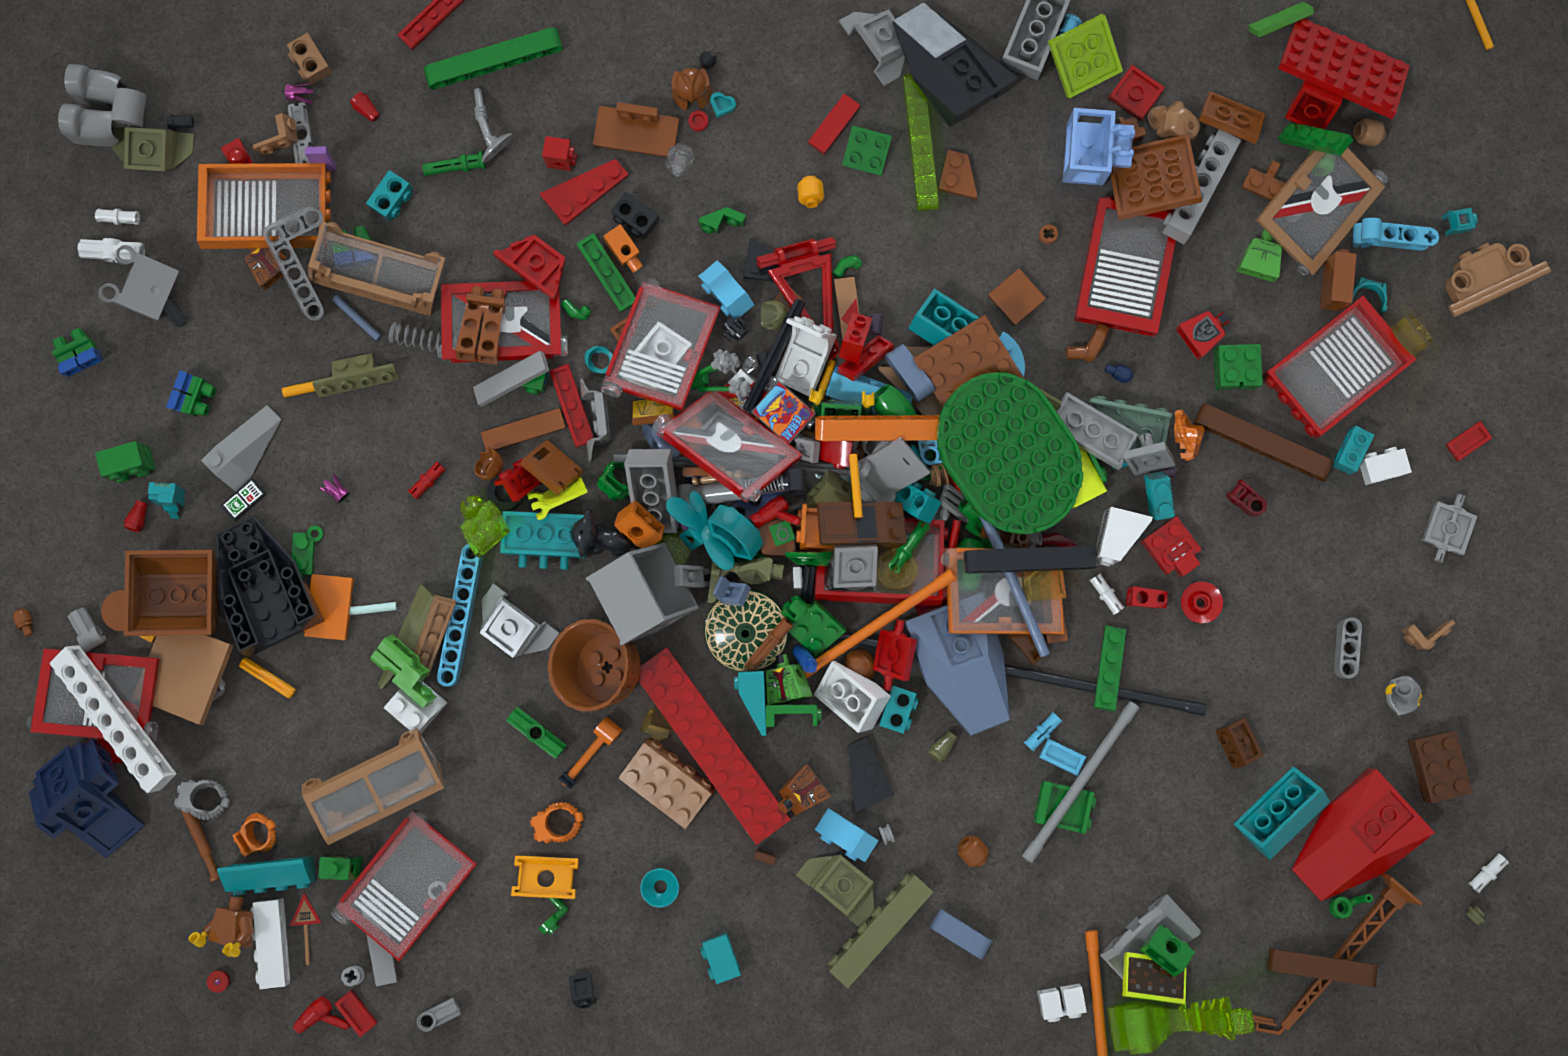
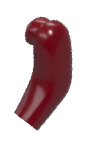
M1060 533L1042 535L1041 546L1077 547L1075 543Z

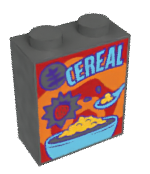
M780 381L773 386L751 411L789 445H796L797 437H803L802 433L806 428L810 430L815 425V418L817 417L811 408Z

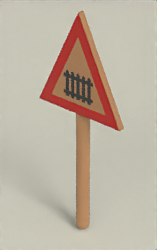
M303 893L290 926L304 925L305 960L308 966L310 965L308 924L322 922L305 893Z

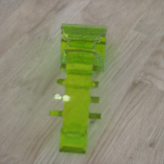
M1222 997V1000L1215 998L1212 1004L1210 999H1205L1202 1002L1201 1008H1199L1198 1002H1192L1190 1008H1186V1004H1181L1179 1009H1171L1170 1007L1142 1001H1132L1107 1007L1114 1052L1129 1050L1130 1054L1152 1053L1176 1031H1195L1196 1033L1205 1031L1208 1035H1215L1216 1033L1219 1037H1227L1230 1041L1236 1040L1235 1035L1255 1032L1252 1009H1231L1229 997Z

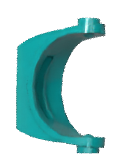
M1360 277L1353 288L1352 302L1359 289L1368 288L1377 292L1381 299L1380 313L1386 312V284Z

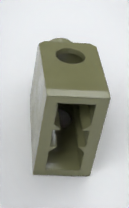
M827 470L808 492L807 508H817L818 502H853L852 485L832 471Z

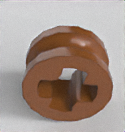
M1045 225L1039 232L1040 241L1047 245L1054 243L1058 237V230L1053 225ZM1043 231H1052L1053 233L1051 236H1053V238L1048 237L1046 239L1044 237L1045 233Z

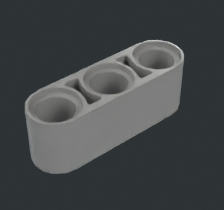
M1357 618L1342 619L1337 625L1334 672L1342 679L1353 678L1359 671L1362 624ZM1347 622H1350L1353 626L1351 633L1346 630ZM1346 643H1349L1351 646V652L1349 654H1347L1344 650V645ZM1345 663L1350 667L1347 675L1342 670Z

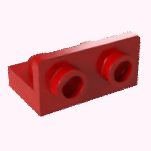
M523 459L512 464L513 468L499 474L500 478L494 482L496 486L503 484L513 502L519 501L541 483V481L520 465Z

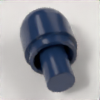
M1107 364L1104 372L1112 374L1114 380L1128 383L1133 378L1132 369L1122 364H1116L1115 366Z

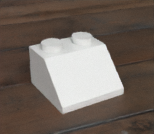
M400 689L385 705L384 709L410 731L418 728L420 733H422L448 702L432 690V693L437 698L432 704L422 708Z

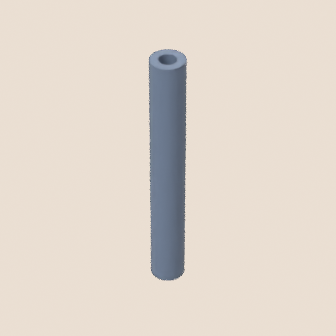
M339 295L333 297L332 301L375 341L382 337L374 327Z

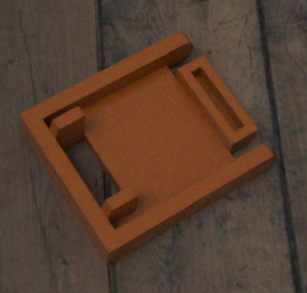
M548 440L526 455L520 463L521 466L557 495L583 475V469ZM539 454L542 458L540 461L535 458Z

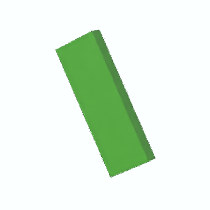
M1301 2L1248 25L1249 31L1260 38L1313 15L1314 10L1309 4Z

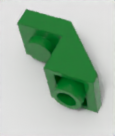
M726 207L700 217L698 223L702 227L701 230L703 232L718 234L724 220H727L726 223L732 227L737 228L738 225L743 227L746 222V215Z

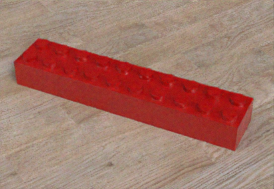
M666 647L644 663L640 668L638 681L756 845L789 822L791 820L789 815L779 809L777 798L671 651Z

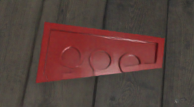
M614 159L539 194L566 226L629 175L620 163Z

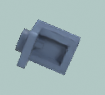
M720 576L713 595L725 605L744 606L751 588L747 584L729 582L725 577Z

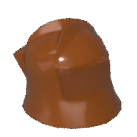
M687 68L681 72L675 70L672 77V97L676 105L686 111L688 101L693 103L697 100L700 109L704 108L712 96L709 78L704 68L701 70Z

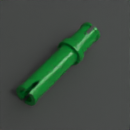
M919 521L907 538L906 544L898 547L896 555L888 564L891 571L897 567L894 572L899 573L906 561H910L913 551L930 530L928 523L921 527L924 521Z

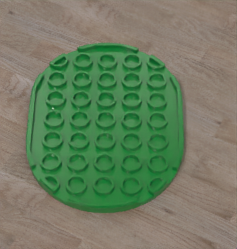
M1004 372L986 373L973 377L961 384L945 402L937 425L939 455L948 474L972 508L984 521L1005 532L1031 534L1054 526L1070 512L1076 503V498L1082 487V455L1073 434L1048 398L1037 386L1014 374Z

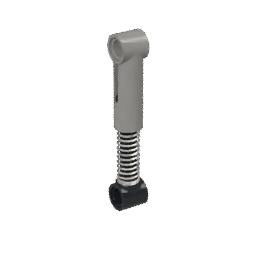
M787 470L784 475L776 478L756 495L786 491L787 494L806 493V470ZM736 479L734 481L746 490L758 479H753L752 481ZM720 482L677 486L678 497L688 503L689 494L693 491L701 495L705 505L742 500Z

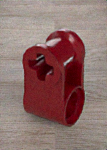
M1241 479L1237 481L1234 489L1225 495L1231 503L1239 507L1250 517H1258L1267 509L1265 499ZM1252 502H1256L1259 504V512H1255L1252 510Z

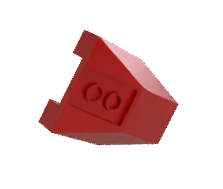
M1367 768L1322 810L1291 870L1320 901H1323L1382 875L1435 832L1377 769Z

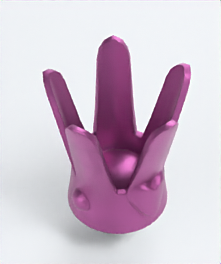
M311 83L301 85L286 84L285 91H281L285 93L286 100H297L312 104V101L298 96L314 92L313 89L301 87Z
M333 473L332 476L336 486L328 480H324L323 482L327 487L324 486L325 489H318L332 496L338 504L343 500L348 503L349 501L346 497L350 492L342 486L337 476Z

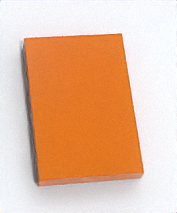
M312 574L310 592L323 616L324 622L305 630V637L347 641L354 578Z

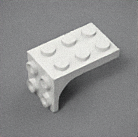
M795 316L794 319L787 318L786 323L792 325V335L774 380L780 381L785 386L809 396L811 388L814 391L816 389L837 335L831 333L832 329L827 326H818L813 324L814 321L809 318Z

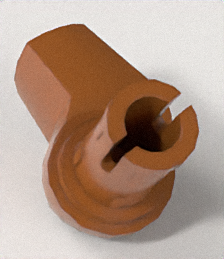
M1098 324L1085 346H1067L1066 360L1084 359L1087 363L1094 361L1106 342L1109 328L1103 324Z

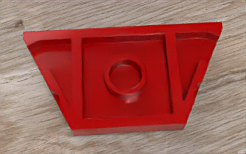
M533 234L522 241L511 243L510 247L501 251L497 249L493 252L494 257L553 301L556 299L566 259L551 246Z

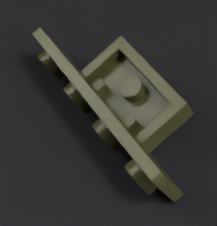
M372 353L332 361V377L314 380L313 387L318 397L397 381L399 380V375L394 364L375 367L374 356Z

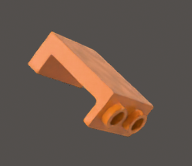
M802 504V510H798V517L801 519V530H797L796 542L800 543V550L834 551V546L820 545L817 508H807V504Z

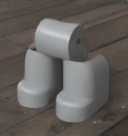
M69 64L67 66L64 78L67 93L81 104L102 106L110 104L112 105V111L90 110L76 104L64 103L58 115L59 129L64 136L75 144L109 147L119 142V138L112 134L111 127L143 128V115L148 98L146 94L133 89L117 88L118 83L127 86V82L116 74L89 69L87 66L79 64Z

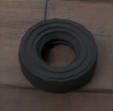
M498 475L488 484L486 490L487 499L490 505L497 510L512 511L520 505L523 497L516 502H513L511 498L506 501L499 499L497 492L502 485L496 486L494 483L500 478Z

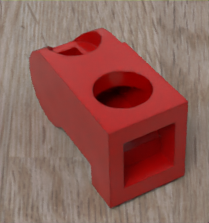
M1135 586L1127 587L1126 606L1167 609L1168 592Z

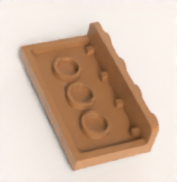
M648 738L619 776V779L686 829L714 792L715 787L709 779L699 776L692 766L685 765L679 761V757L676 754L662 748L663 746L659 741Z

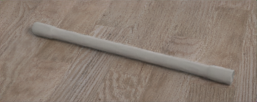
M1131 701L1128 702L1114 726L1039 834L1025 850L1022 857L1028 862H1034L1043 849V845L1122 731L1140 709L1136 704Z

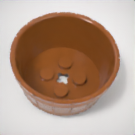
M584 619L570 624L557 636L549 654L548 676L553 691L566 706L585 712L601 710L623 701L633 691L640 675L639 653L633 642L620 645L619 642L621 641L612 625L596 619ZM607 661L613 666L608 674L606 670H603V666L606 665Z

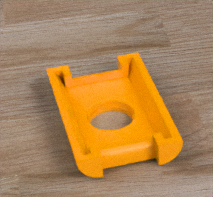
M515 855L514 865L519 867L518 885L512 886L511 896L576 898L577 891L572 889L574 870H579V859ZM548 870L554 875V882L549 887H542L538 883V876L542 871Z

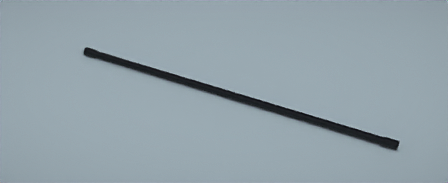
M845 632L836 641L842 642L853 635V633ZM867 637L857 645L877 649L878 638ZM1005 664V674L1008 676L1095 693L1096 682ZM1118 688L1117 698L1181 710L1201 716L1206 714L1207 704Z

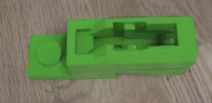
M393 634L385 637L377 647L378 649L372 654L370 660L382 670H390L396 676L392 682L422 708L432 704L437 696L432 693L429 687L422 684L430 670L420 663L419 656Z

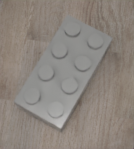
M1026 0L1001 63L1007 69L1038 80L1050 52L1048 41L1056 37L1070 0Z
M629 449L624 465L631 503L636 500L665 526L664 533H677L679 522L668 513L666 508V502L670 497H678L671 449Z

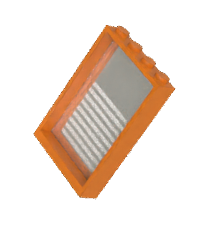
M325 163L198 164L197 242L200 248H269L263 237L265 227L306 207H314L320 210L323 214V222L328 223V221H331V209H328V202H331V190H328V183H331V171H327ZM314 211L307 215L309 222H314L317 218V214ZM293 220L289 222L288 229L289 231H295L298 228V223ZM321 225L289 240L292 248H314ZM278 230L270 231L269 239L276 240L279 237ZM321 239L324 240L322 248H328V241Z

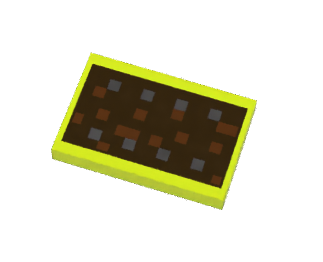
M1125 952L1122 996L1185 1004L1186 968L1182 973L1173 977L1147 955Z

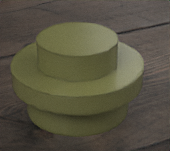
M1472 906L1468 907L1469 910L1466 914L1478 926L1486 922L1484 919L1486 914L1478 906L1474 908Z

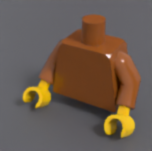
M231 895L229 906L216 908L214 917L202 929L203 932L201 934L198 932L192 933L188 940L197 947H203L208 936V940L225 945L222 953L227 957H238L241 952L239 948L251 947L252 934L254 932L252 911L242 909L243 896Z

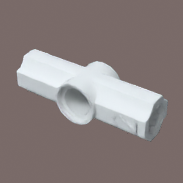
M104 238L103 241L81 239L78 243V252L81 258L113 262L115 260V251L122 245L131 246L135 252L144 256L145 247L143 243L122 242L113 238ZM123 249L120 251L119 256L122 260H130L131 254L128 250Z

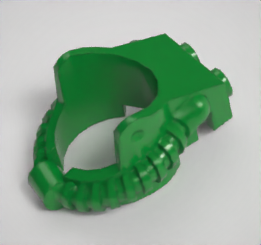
M612 461L605 467L603 475L598 479L597 486L615 502L629 496L628 485L619 483L612 473L617 468L625 469L624 463Z

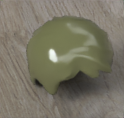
M778 300L763 303L761 306V326L767 330H780L787 317L785 305Z

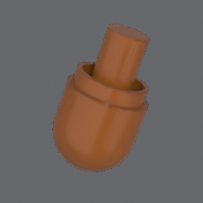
M23 608L17 609L13 613V621L16 628L22 630L25 637L33 635L31 629L33 620L29 611Z

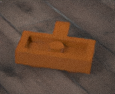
M1272 161L1265 174L1250 168L1241 188L1272 201L1286 184L1274 178L1280 163Z

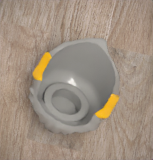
M1409 676L1392 679L1385 690L1387 704L1399 716L1413 712L1420 706L1422 698L1421 687Z

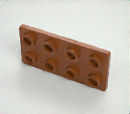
M617 102L616 108L599 106L593 145L667 157V154H670L668 151L672 152L675 149L679 118L659 115L658 108Z

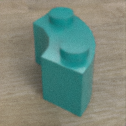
M719 505L707 520L711 536L724 542L730 548L733 556L752 560L763 545L760 531L733 507Z

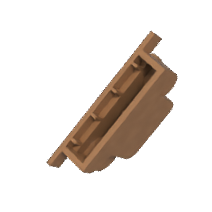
M1488 242L1478 247V252L1472 254L1469 251L1459 256L1460 261L1453 267L1454 273L1445 283V288L1453 302L1448 307L1453 317L1460 316L1531 283L1539 277L1550 273L1551 269L1546 261L1533 266L1529 260V250L1522 244H1514L1506 250L1500 243L1490 246Z

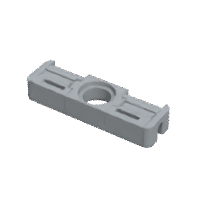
M304 102L298 103L299 106L289 104L288 113L296 122V132L298 133L301 130L307 131L305 139H298L297 142L293 143L295 163H310L305 155V148L312 147L313 145L311 125L309 124L307 109H305L308 106Z

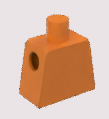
M621 224L603 236L604 242L622 266L627 264L633 273L643 267L637 258L640 254L639 250ZM627 248L630 254L624 255L621 250Z

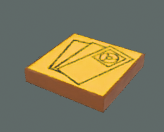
M647 399L632 401V423L634 426L669 422L674 418V408Z

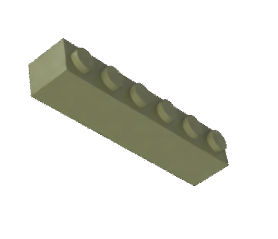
M913 872L910 875L905 874L899 881L900 886L895 891L891 890L885 897L886 902L881 907L877 906L872 911L870 920L867 923L864 921L857 928L856 931L858 933L855 937L847 939L843 944V950L839 955L834 954L828 961V971L845 987L849 988L933 893Z

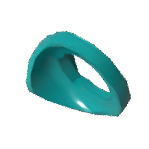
M593 346L588 349L584 355L587 367L594 373H606L608 366L605 369H598L591 362V357L594 353H604L609 357V361H611L613 354L602 346Z

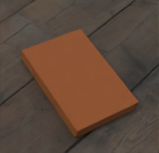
M1209 91L1198 121L1256 144L1266 114Z

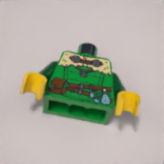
M811 388L809 400L813 404L816 416H871L872 406L874 405V392L871 395H866L865 391H863L861 405L860 402L829 400L823 402V390L819 389V392Z

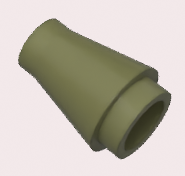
M947 731L945 735L929 747L928 754L935 761L941 763L947 759L957 737Z

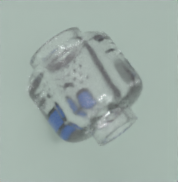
M679 143L669 148L665 166L670 170L671 174L681 176L691 170L694 160L691 148Z

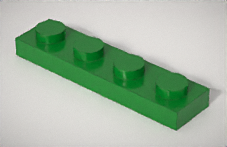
M1292 122L1284 128L1278 137L1280 142L1337 156H1341L1353 142L1349 134Z
M593 233L578 242V248L620 313L632 307L635 300L634 294L595 234Z
M1111 626L1104 627L1093 708L1111 712L1116 710L1126 629Z

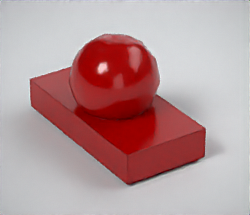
M239 138L221 147L229 164H254Z

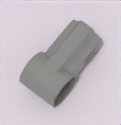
M85 607L77 609L67 616L78 634L77 641L85 652L106 641L105 635L102 636V630L95 625Z
M453 997L421 1013L417 1018L419 1029L426 1032L431 1031L433 1028L461 1015L462 1013L455 998ZM424 1015H430L433 1018L432 1026H427L423 1023Z

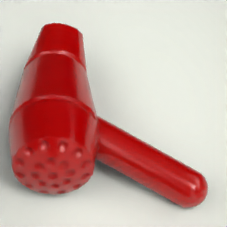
M781 495L771 499L758 512L749 516L757 529L776 518L794 525L801 523L799 517L786 512L790 509L789 503Z
M320 996L294 1022L293 1028L298 1034H301L318 1021H323L345 1030L350 1028V1024L344 1019L328 1014L332 1010L331 1002L326 997Z

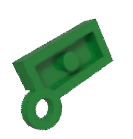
M311 526L307 533H293L292 558L296 561L302 575L313 574L315 542L320 541L324 535L322 528L319 526ZM313 530L319 532L318 537H312L311 533Z

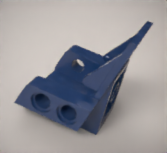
M94 738L86 744L78 742L72 748L66 746L35 772L36 778L32 781L35 787L29 791L36 825L53 839L67 828L107 858L144 826V822L136 817L112 791L119 783L110 753Z

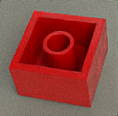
M1303 80L1289 104L1285 118L1297 124L1326 129L1340 107L1343 97Z

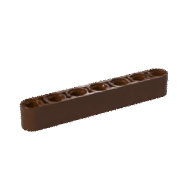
M1207 404L1201 405L1194 421V425H1202L1206 431L1218 436L1220 434V437L1235 444L1240 443V446L1256 453L1258 451V454L1274 461L1278 460V463L1294 470L1297 468L1296 471L1312 478L1316 477V480L1326 482L1334 463L1333 460Z

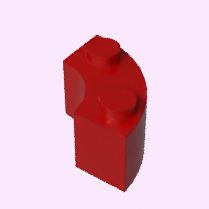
M819 441V460L832 463L833 467L838 469H845L850 466L849 455L853 453L854 441Z

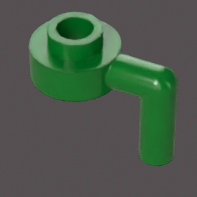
M1371 894L1357 895L1350 899L1336 897L1331 900L1329 910L1332 916L1337 919L1348 918L1352 914L1354 906L1371 903L1373 897ZM1337 905L1341 907L1340 912L1337 909Z
M548 898L558 910L539 928L543 935L547 932L551 935L559 927L557 922L568 912V906L560 898Z

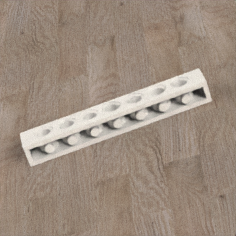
M79 645L65 647L50 662L55 674L62 679L67 690L74 695L79 706L89 715L91 722L98 727L104 739L110 743L116 755L125 763L128 771L135 776L140 787L147 793L160 791L176 775V772Z

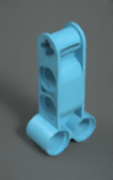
M1365 218L1362 220V223H1356L1353 226L1352 246L1358 247V245H1362V248L1373 245L1421 251L1435 245L1439 240V234L1430 227L1384 223L1379 218Z

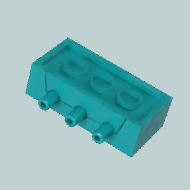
M503 511L500 553L503 555L519 556L518 567H527V556L540 557L539 568L541 569L548 568V557L561 558V570H568L569 558L587 559V553L583 557L579 556L578 548L572 542L569 533L574 523L583 518L584 515L547 513L544 519L538 520L536 517L538 513Z

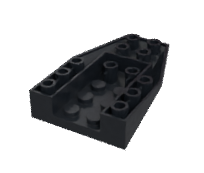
M924 2L892 21L913 80L949 127L963 120L970 110L992 96L997 99L1011 90L1018 79L1016 75L978 42Z
M255 516L216 533L218 599L239 653L249 658L324 622L323 616L296 561Z

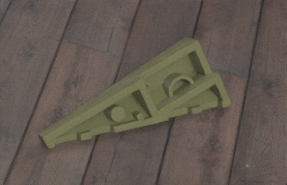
M420 584L398 635V639L413 652L435 596L422 584ZM384 670L378 682L379 688L383 690L396 675L390 670Z

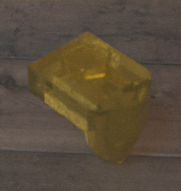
M652 708L644 717L640 731L652 734L651 738L663 741L664 738H669L671 730L651 725L655 709Z

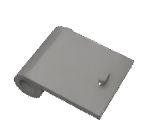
M901 437L858 461L860 487L874 501L895 502L897 491L930 474L928 467Z

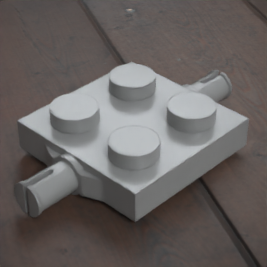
M1457 494L1454 505H1447L1439 501L1435 502L1422 541L1438 549L1434 561L1443 563L1446 552L1464 555L1477 516L1468 513L1462 508L1466 498L1462 494Z

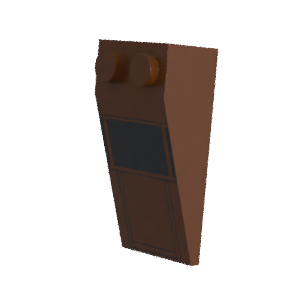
M888 501L862 502V518H854L853 502L817 503L820 545L876 544L878 549L894 550L906 544L902 503Z

